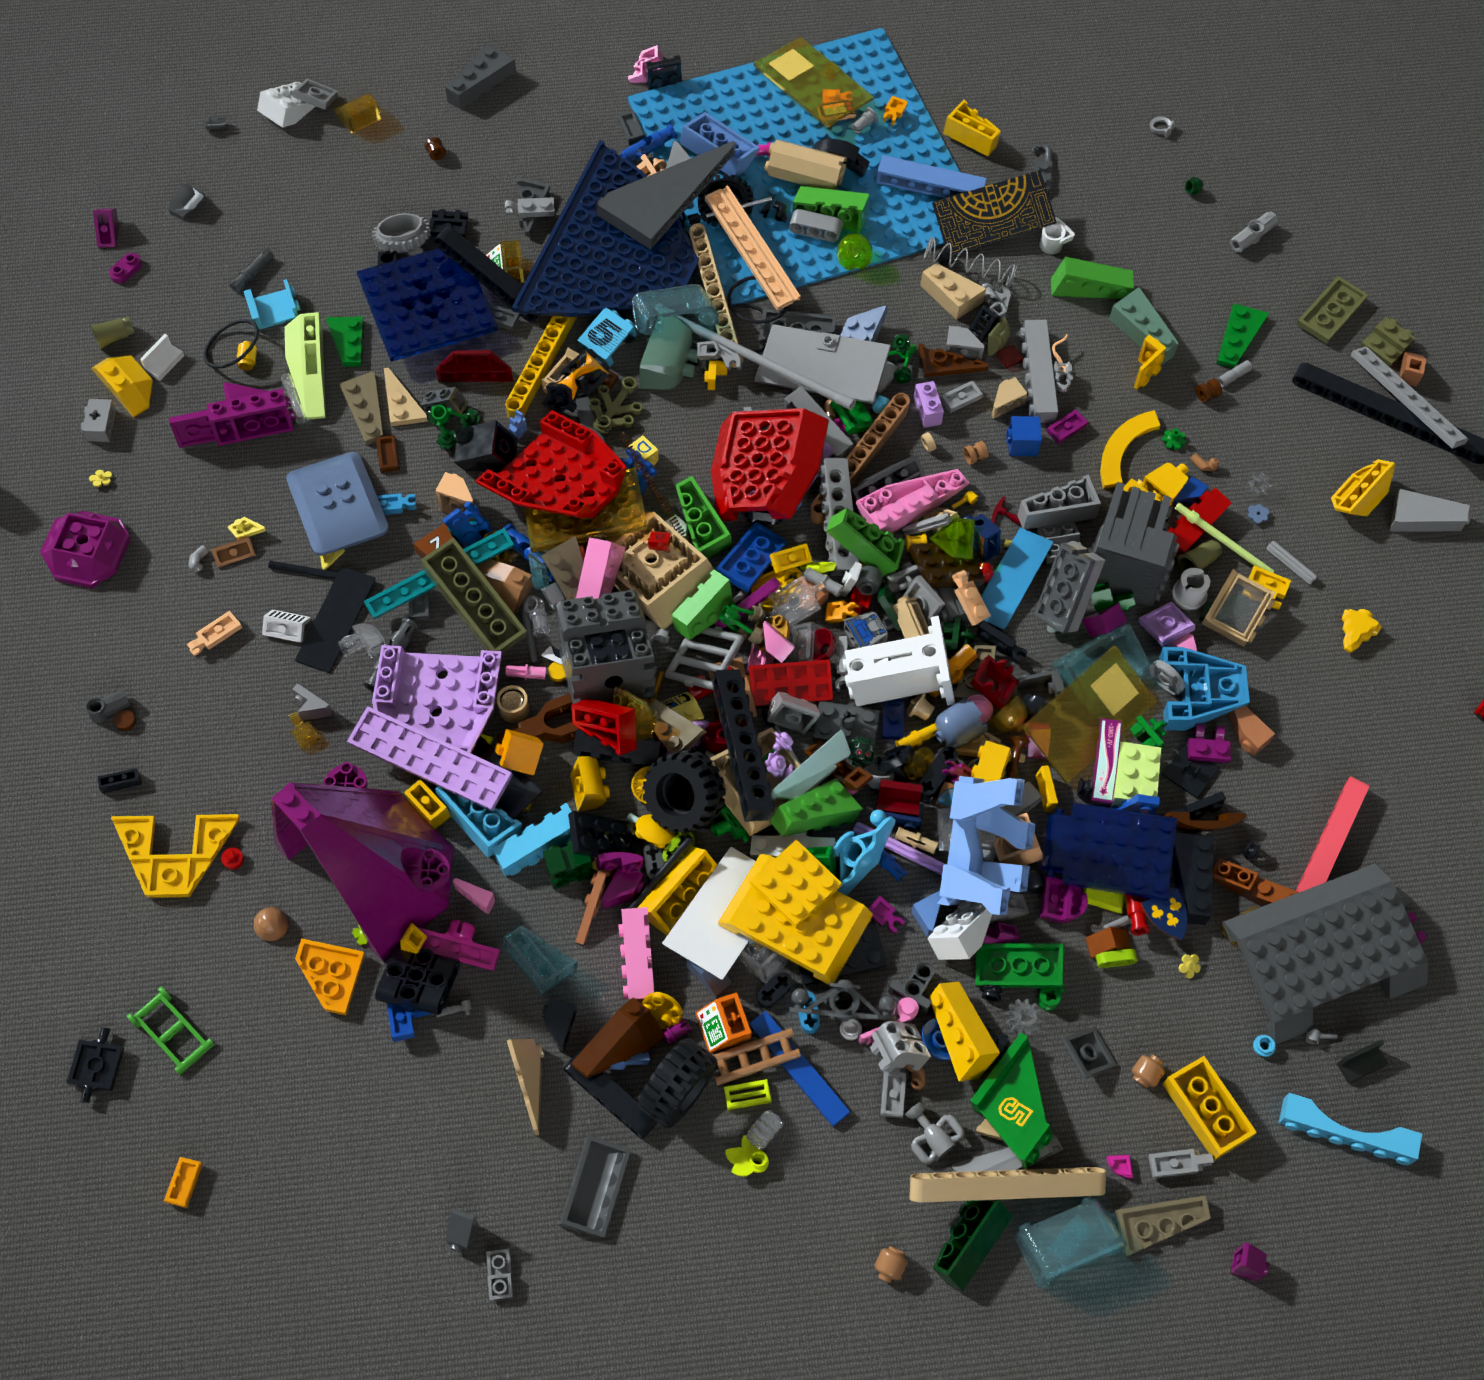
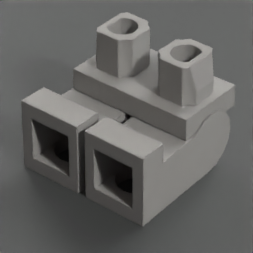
M888 1021L872 1034L874 1042L870 1049L876 1056L883 1057L878 1064L883 1072H891L896 1067L904 1068L907 1064L910 1065L912 1070L919 1071L931 1058L926 1045L921 1041L922 1038L915 1024Z

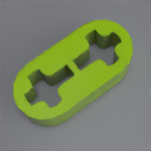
M691 832L685 834L678 833L663 851L664 863L669 859L668 854L672 855L682 843L681 838L685 839L691 836L694 839V835Z
M1135 949L1108 951L1096 955L1098 968L1127 966L1138 962Z

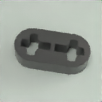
M653 843L646 845L643 850L648 881L654 877V874H652L653 867L657 866V871H659L664 865L662 849L657 848ZM650 850H654L656 853V860L652 861L651 855H649Z

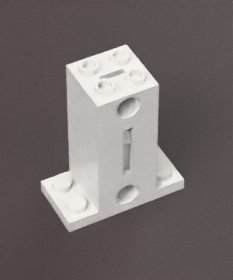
M939 616L931 617L932 626H928L929 634L845 651L846 659H843L844 670L848 671V674L845 675V681L849 689L850 699L855 700L856 707L939 690L941 698H946L947 706L955 704Z

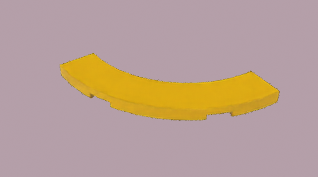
M1155 410L1129 419L1108 440L1102 455L1100 468L1103 489L1116 487L1117 482L1123 483L1120 471L1121 459L1130 443L1135 438L1160 428Z

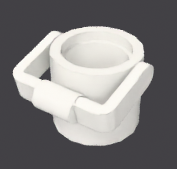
M1055 217L1056 224L1043 227L1039 245L1041 250L1047 254L1059 253L1063 244L1072 241L1075 235L1057 217Z

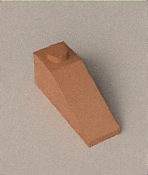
M1247 706L1227 713L1238 742L1252 756H1255L1268 745L1275 735Z

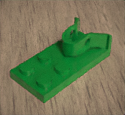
M1063 943L982 944L976 954L975 985L977 988H983L987 984L992 985V987L996 985L1001 988H1058L1061 993H1065V946Z

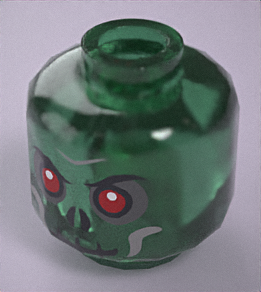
M857 736V739L851 740L849 745L851 754L847 758L852 760V765L863 768L864 764L869 765L872 763L876 746L872 744L873 740Z

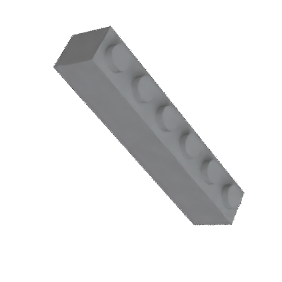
M1024 320L1023 328H1020V339H1023L1021 351L1022 354H1025L1023 368L1027 369L1025 384L1029 386V389H1027V400H1030L1031 403L1029 404V416L1040 417V423H1055L1058 415L1047 320Z

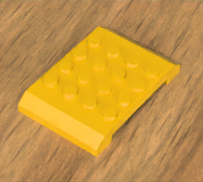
M760 854L718 921V925L736 935L739 932L814 973L813 977L828 985L835 983L872 919L873 913L865 905L836 891L795 928L750 884V880L775 859L771 855Z

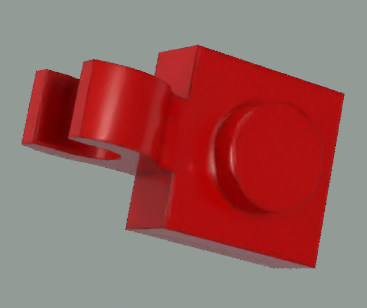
M854 587L850 602H855L859 605L858 608L853 609L859 616L862 611L868 612L873 594L864 595Z

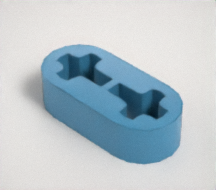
M807 991L809 994L808 1001L813 1002L816 1000L814 994ZM798 1012L800 1027L805 1033L813 1034L818 1031L820 1027L819 1015ZM807 1015L811 1016L813 1022L816 1021L812 1028L808 1024H804L807 1022Z

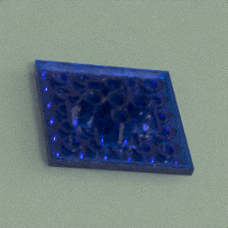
M439 248L356 271L390 362L498 331L479 281Z

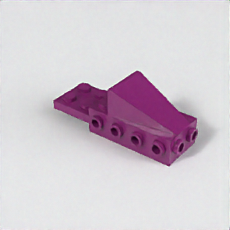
M227 382L223 383L226 400L207 404V410L169 418V424L179 448L217 441L218 446L293 431L292 420L296 419L294 409L289 408L292 407L290 396L285 395L283 388L266 391Z

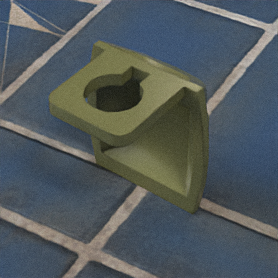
M1006 318L999 319L998 324L991 330L988 336V356L995 354L1007 343V339L1010 336V328Z

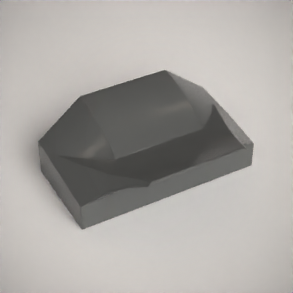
M191 185L182 186L171 199L168 208L169 213L185 221L205 197L204 192Z

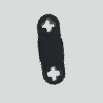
M950 746L944 747L929 765L919 782V785H922L921 802H932L942 788L943 783L947 782L949 776L943 774L942 770H950V767L945 762L952 760L956 763L958 752L955 748Z

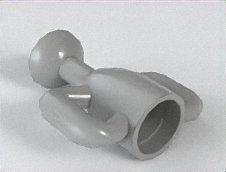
M921 1101L913 1106L905 1116L910 1119L916 1118L925 1129L924 1134L912 1141L911 1148L922 1163L931 1164L937 1157L941 1158L956 1146L955 1143L963 1139L965 1132L957 1119L950 1114L941 1117L936 1124H931L923 1114L924 1103ZM948 1122L957 1135L950 1137L942 1129L944 1124ZM927 1141L932 1149L929 1157L919 1143Z

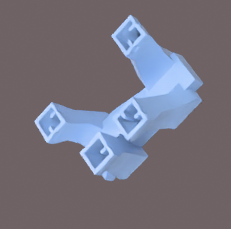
M959 776V781H955L950 818H953L948 864L943 865L940 896L942 898L937 904L947 906L959 905L965 900L982 903L991 914L1007 915L1010 891H1027L1030 866L983 861L984 854L977 828L1005 838L1017 849L1026 850L1033 848L1036 824L1027 823L1003 808L1006 805H1022L1025 779L1007 778L984 782L985 779Z

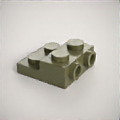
M1385 317L1374 328L1373 332L1362 341L1360 347L1367 346L1386 365L1391 367L1405 351L1411 348L1416 338L1411 330H1404L1400 327L1396 319Z

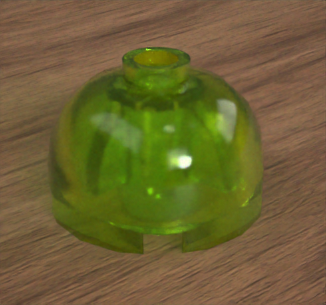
M852 233L841 239L837 247V260L842 267L848 270H854V268L862 270L869 266L872 261L873 247L869 239L864 235Z

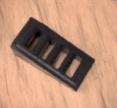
M983 305L969 330L979 335V341L983 343L1001 316L989 306ZM986 314L991 317L990 320L985 318ZM982 320L987 323L986 327L980 323ZM978 326L983 329L982 333L976 329Z

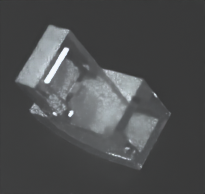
M356 624L352 626L354 634L347 635L338 642L341 652L345 657L363 648L370 660L380 655L382 645H387L379 630L370 624Z

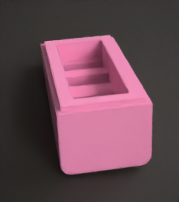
M454 878L453 884L455 889L482 911L489 914L495 903L494 894Z

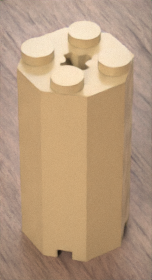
M780 139L770 144V160L766 161L764 171L768 172V176L808 187L839 190L836 187L837 185L841 186L846 170V164H843V162L847 161L846 157Z

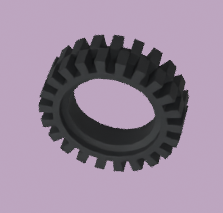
M723 174L721 179L720 175H716L715 180L712 179L698 195L699 214L703 211L706 214L712 213V210L705 201V196L716 190H722L727 185L733 193L741 198L742 203L740 205L753 202L751 186H747L745 180L742 182L740 177L735 180V175L727 178V174ZM753 206L743 208L748 217L752 214ZM716 216L707 217L706 222L710 224L712 221V226L716 227L719 223Z

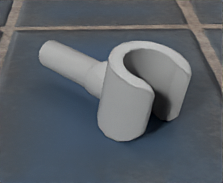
M1312 1029L1306 1034V1042L1318 1044L1319 1038L1337 1039V1034L1321 1033L1318 1029Z

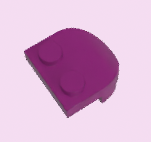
M1049 876L1044 877L1040 918L1058 923H1069L1077 919L1087 908V894L1083 893L1078 886L1079 883L1071 878L1065 881Z

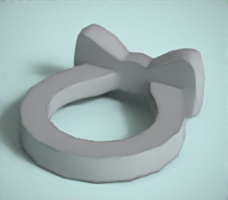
M1160 116L1150 121V130L1157 134H1164L1165 138H1168L1170 132L1175 128V121H1170L1166 117ZM1164 122L1168 128L1156 129L1154 124Z

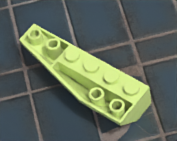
M319 312L299 314L285 326V358L306 419L326 418L322 322Z

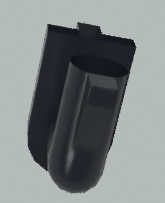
M771 194L772 201H768L760 212L764 214V218L768 215L775 195ZM776 200L773 208L777 209L775 220L786 223L787 206Z

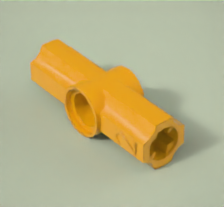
M968 644L964 645L953 657L948 659L952 684L958 683L962 679L964 670L978 657L977 653ZM940 690L929 692L928 694L936 698L940 694Z

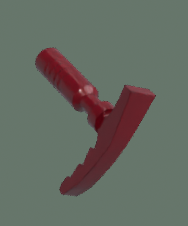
M1003 496L993 511L991 522L995 523L1000 513L1021 526L1018 516L1002 507L1006 499Z

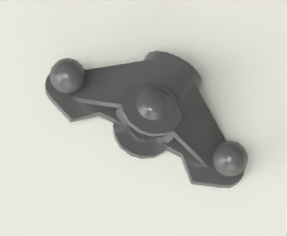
M839 980L837 983H830L832 988L806 1007L804 1005L808 1002L809 994L805 989L798 988L794 990L791 996L795 1008L789 1007L790 1012L835 1017L840 1022H847L851 1018L896 1020L897 1016H891V1012L896 1008V1001L892 996H884L880 999L879 1007L883 1011L881 1015L855 990L860 989V985H854L850 980ZM843 991L848 992L851 996V1004L846 1010L839 1009L835 1004L836 995ZM824 1000H826V1005L829 1010L813 1008L821 1002H823ZM859 1003H862L873 1014L855 1011L858 1009Z

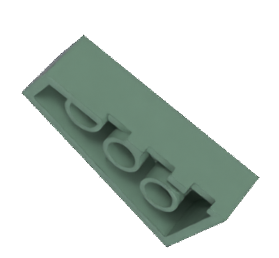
M1139 287L1113 305L1109 320L1138 346L1142 348L1144 339L1151 335L1167 347L1164 354L1165 359L1161 365L1175 355L1178 341Z

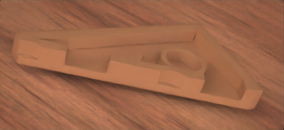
M602 869L598 873H594L591 881L593 889L586 896L584 905L587 907L575 942L584 945L590 932L589 928L592 918L596 917L602 903L601 899L607 890V884L604 883L606 877H612L615 870L606 871Z

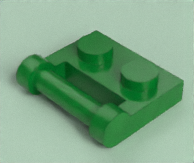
M834 401L830 403L831 408L837 412L844 423L847 434L868 431L874 423L861 401H856L852 410L842 407Z

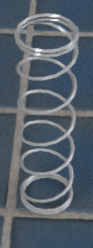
M931 237V238L929 239V242H928V245H927V247H926V251H925V254H924V260H927V259H928V257H929V255H930V252H931V249H932V246H933V243H934V253H933V262H934V263L938 260V258L940 257L941 253H942L943 250L946 248V246H947V245H950V261H949V267H950V268L953 267V265H954L955 262L957 261V259H958V257L960 256V254H961L964 250H966V253H967L966 269H965L966 274L970 271V269L972 268L973 264H974L975 261L978 259V257H979L980 255H982V256H983L982 279L985 278V276L987 275V273H988V271L990 270V268L992 267V265H993L996 261H999L998 284H1000V283L1002 282V280L1004 279L1005 275L1007 274V272H1008L1009 269L1011 268V270H1010V272H1009V275H1008V278H1007V282H1006V286H1007L1008 288L1011 286V284H1012V282H1013V280H1014L1015 274H1016L1017 265L1012 264V265L1007 269V271L1005 272V274L1003 275V277H1002L1001 280H1000V273H1001V263H1000V260H999V259L994 260L993 263L990 265V267L988 268V270L986 271V273H985V275H984L985 258H984V255H983V254H979V255L975 258V260L973 261V263L971 264L970 268H969L968 271H967V267H968V250H967L966 248H964L963 250H961V252L958 254V256H957L956 259L954 260L953 264L951 265L952 245H951L950 243H947V244L943 247V249L941 250V252L939 253L938 257H937L936 260H935L936 242H935L934 237H933V238Z

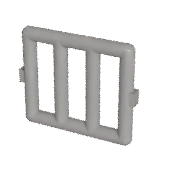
M717 626L715 628L708 627L701 634L734 641L730 650L692 641L694 638L689 640L685 637L665 671V677L683 682L688 687L693 688L695 685L713 690L712 681L677 673L675 670L679 664L711 672L728 670L744 641V637L724 631L723 628ZM688 648L725 658L720 666L685 657L684 654Z

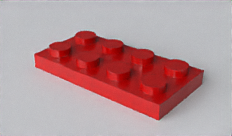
M830 659L749 666L750 689L755 706L770 705L771 700L778 692L788 693L792 697L804 699L808 702L833 700Z

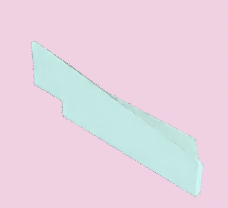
M842 730L837 732L777 785L771 793V799L781 798L788 799V801L811 791L834 772L837 767L835 764L846 759L851 754L844 732Z

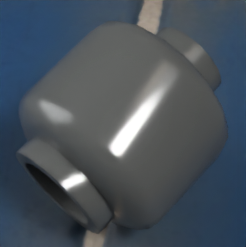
M873 566L862 567L858 580L855 583L857 590L864 595L877 593L882 582L881 571Z

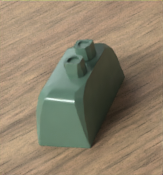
M660 309L640 363V388L663 390L675 388L680 384L684 376H694L696 366L688 364L689 361L699 362L697 350L692 349L693 335L691 327L682 319L663 309Z

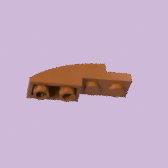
M1221 858L1218 859L1213 868V879L1261 906L1299 893L1263 879L1255 871Z

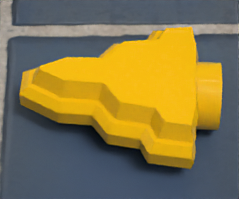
M1352 609L1344 610L1341 619L1344 622L1342 628L1345 633L1343 639L1344 650L1352 653L1360 647L1362 642L1369 641L1371 636L1378 634L1382 626L1373 619V614L1365 609H1359L1358 611Z

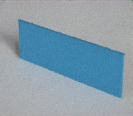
M1020 527L997 567L994 576L981 595L991 615L984 620L985 622L1002 630L1006 629L1052 547L1053 541Z

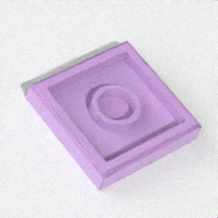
M1172 601L1139 617V623L1161 646L1195 630V624Z

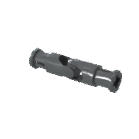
M403 618L400 628L394 632L389 640V646H402L403 649H406L413 631L418 629V625L414 621ZM379 659L372 669L371 676L363 683L372 692H374Z

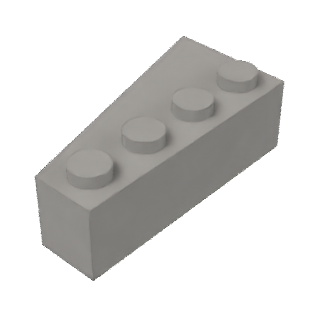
M802 386L784 398V409L805 408L827 418L829 424L825 442L836 449L830 458H847L853 448L851 439L841 431Z

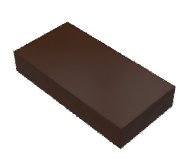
M395 435L376 437L380 472L400 470Z

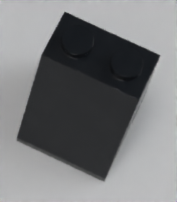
M497 420L458 429L454 463L464 471L485 472L489 469L493 472H500L516 457L518 438Z

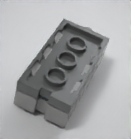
M1077 542L1060 544L1034 615L1048 623L1047 631L1050 633L1078 631L1105 563V559L1097 554L1086 553L1087 548Z

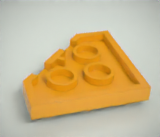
M301 939L295 959L321 1005L327 1012L346 1016L365 953L359 950Z

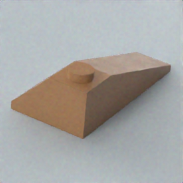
M491 559L476 566L515 615L533 588L532 575L517 567Z

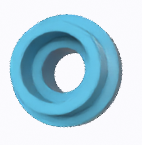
M1260 1035L1254 1040L1253 1048L1259 1056L1269 1057L1275 1052L1276 1044L1270 1036ZM1260 1044H1265L1267 1050L1262 1049Z

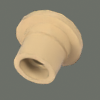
M925 693L911 699L907 710L909 717H912L914 714L925 721L932 714L935 706L924 698L926 696Z

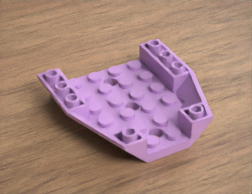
M382 645L372 699L373 709L466 752L472 753L494 710L502 652L481 650L480 657L405 653L402 646ZM441 671L448 672L447 677L444 679H439L438 674ZM437 708L442 709V713L439 716H432L433 710Z

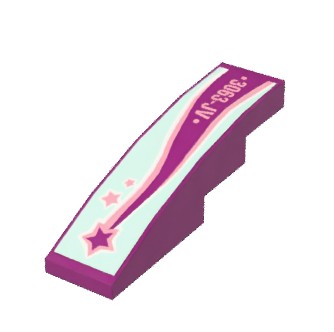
M1104 718L1100 720L1096 761L1093 769L1091 802L1109 805L1113 803L1122 721Z

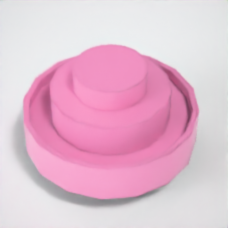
M980 694L968 697L967 702L972 700L982 713V716L979 717L982 724L987 722L993 713L992 703Z

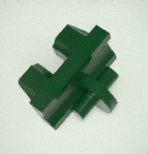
M955 617L954 622L944 623V636H953L952 639H944L946 653H953V656L961 649V645L963 647L966 644L975 642V635L970 633L969 628H965L963 632L964 627L961 624V617Z

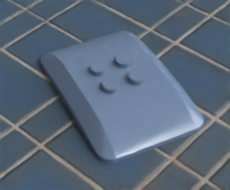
M345 453L293 470L287 474L288 486L312 550L316 555H327L383 536L388 532L387 520L361 456L358 453Z

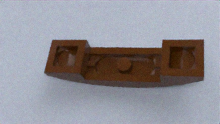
M817 740L804 751V754L809 758L825 743ZM844 760L836 763L835 771L828 776L833 780L837 778L844 787L854 791H859L873 779V775L861 767L855 768Z
M1168 812L1160 815L1161 820L1178 829L1191 832H1209L1242 821L1246 818V813L1221 814L1217 816V821L1190 820L1189 812Z

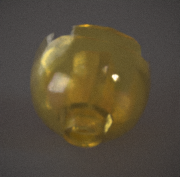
M1017 694L1007 701L1006 705L997 714L995 712L988 720V723L998 732L1009 734L1016 731L1018 733L1026 726L1024 721L1028 717L1027 705Z

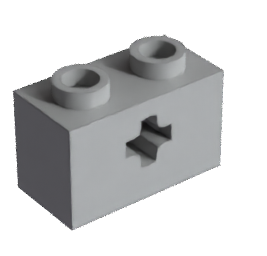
M88 400V405L84 408L85 419L81 423V433L84 434L87 441L110 442L117 411L112 400Z

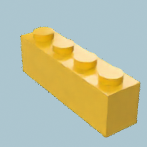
M691 846L638 908L648 907L649 922L668 936L717 866L716 862L706 850Z

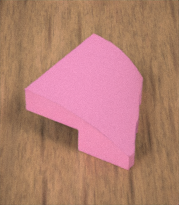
M658 45L641 52L639 60L634 65V74L628 77L630 83H647L645 62L651 61L653 63L663 60V54Z

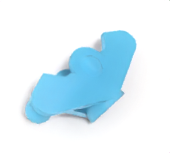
M874 810L870 815L871 823L878 826L875 830L858 836H854V832L849 831L841 836L834 846V854L837 857L840 856V882H842V886L837 891L846 896L880 861L883 849L895 824V819L891 816L887 817L882 810Z

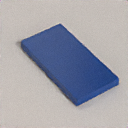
M755 522L718 565L716 571L728 578L732 584L748 593L772 564L769 555L784 550L788 541Z

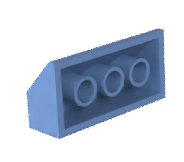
M706 112L682 128L680 144L697 155L729 142H736L735 154L721 169L728 176L735 175V178L744 173L759 151V146Z

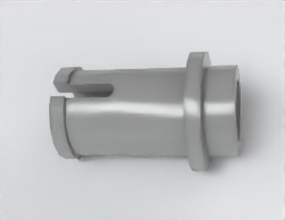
M988 283L983 284L982 287L986 288L985 298L988 304H994L995 301L993 299L998 302L999 297L993 291L994 287Z

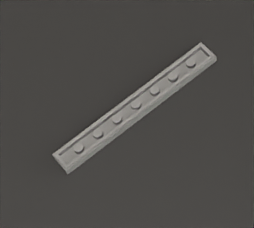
M1367 346L1353 350L1351 356L1452 449L1466 444L1468 438Z

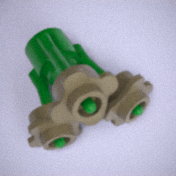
M759 603L758 606L753 605L750 610L740 608L734 604L731 607L728 605L724 607L719 619L731 629V633L742 635L744 640L749 633L748 640L752 642L751 647L755 643L760 644L764 641V633H762L764 627L762 629L757 627L759 621H763L765 617L762 603ZM738 612L749 614V621H753L754 626H756L753 631L739 622L740 615Z

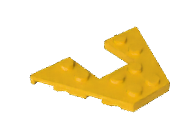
M239 814L196 815L192 854L152 855L156 822L154 816H111V819L147 898L190 897L239 822L240 816Z

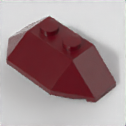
M491 350L452 351L436 368L438 382H513L512 368Z

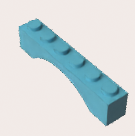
M1288 1093L1283 1099L1279 1124L1285 1125V1128L1288 1130H1301L1315 1138L1324 1137L1333 1144H1346L1356 1151L1363 1152L1366 1150L1372 1152L1378 1158L1388 1157L1395 1159L1396 1163L1401 1165H1410L1418 1160L1422 1133L1403 1127L1380 1133L1355 1131L1339 1125L1328 1118L1311 1099Z

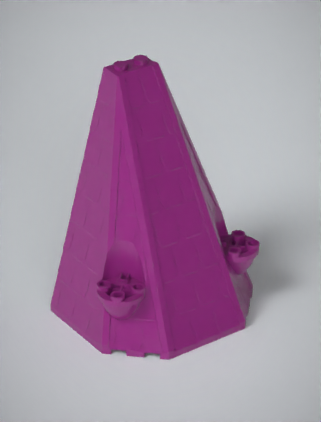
M344 762L327 774L323 780L324 785L289 782L271 798L274 844L288 860L293 858L307 845L311 847L358 922L369 948L384 962L392 955L396 946H401V939L410 923H413L416 927L424 928L449 907L454 848L426 821L400 791L367 789L368 783L364 772L358 766Z

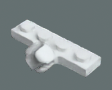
M807 831L782 837L781 834L779 836L752 835L750 856L751 858H758L760 854H765L776 858L795 840L800 842L805 848L832 846L834 850L836 839L808 837Z

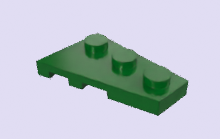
M363 316L326 317L343 367L362 366Z

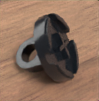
M911 745L894 747L887 750L883 758L878 756L875 759L874 764L878 771L892 769L898 782H910L909 773L904 763L915 755Z

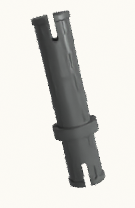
M265 248L247 268L239 272V276L230 283V288L234 292L239 293L247 283L253 281V277L274 257L273 253Z

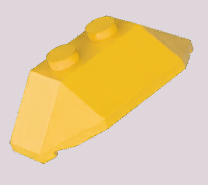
M131 355L106 358L91 368L133 418L150 408L153 380Z
M1377 459L1373 464L1353 473L1331 497L1335 511L1367 517L1389 492L1395 463Z

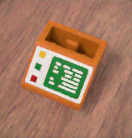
M737 992L715 999L695 1012L708 1052L714 1053L751 1041V1030Z

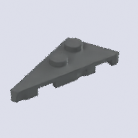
M517 177L519 199L547 198L550 185ZM538 217L523 218L525 236L530 237Z

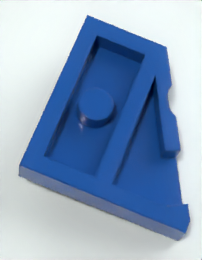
M1135 795L1131 799L1122 801L1121 807L1112 806L1111 815L1134 818L1140 822L1151 821L1159 806L1160 797Z

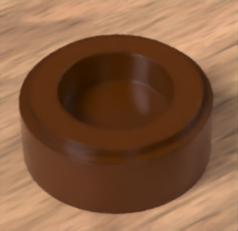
M129 710L117 712L113 719L115 726L121 731L131 730L136 724V718Z

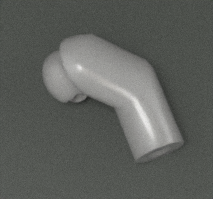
M201 545L189 557L188 566L195 573L203 568V565L199 562L209 553L205 546Z

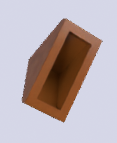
M1108 927L1085 938L1091 959L1096 958V955L1102 952L1132 949L1128 931L1120 928Z

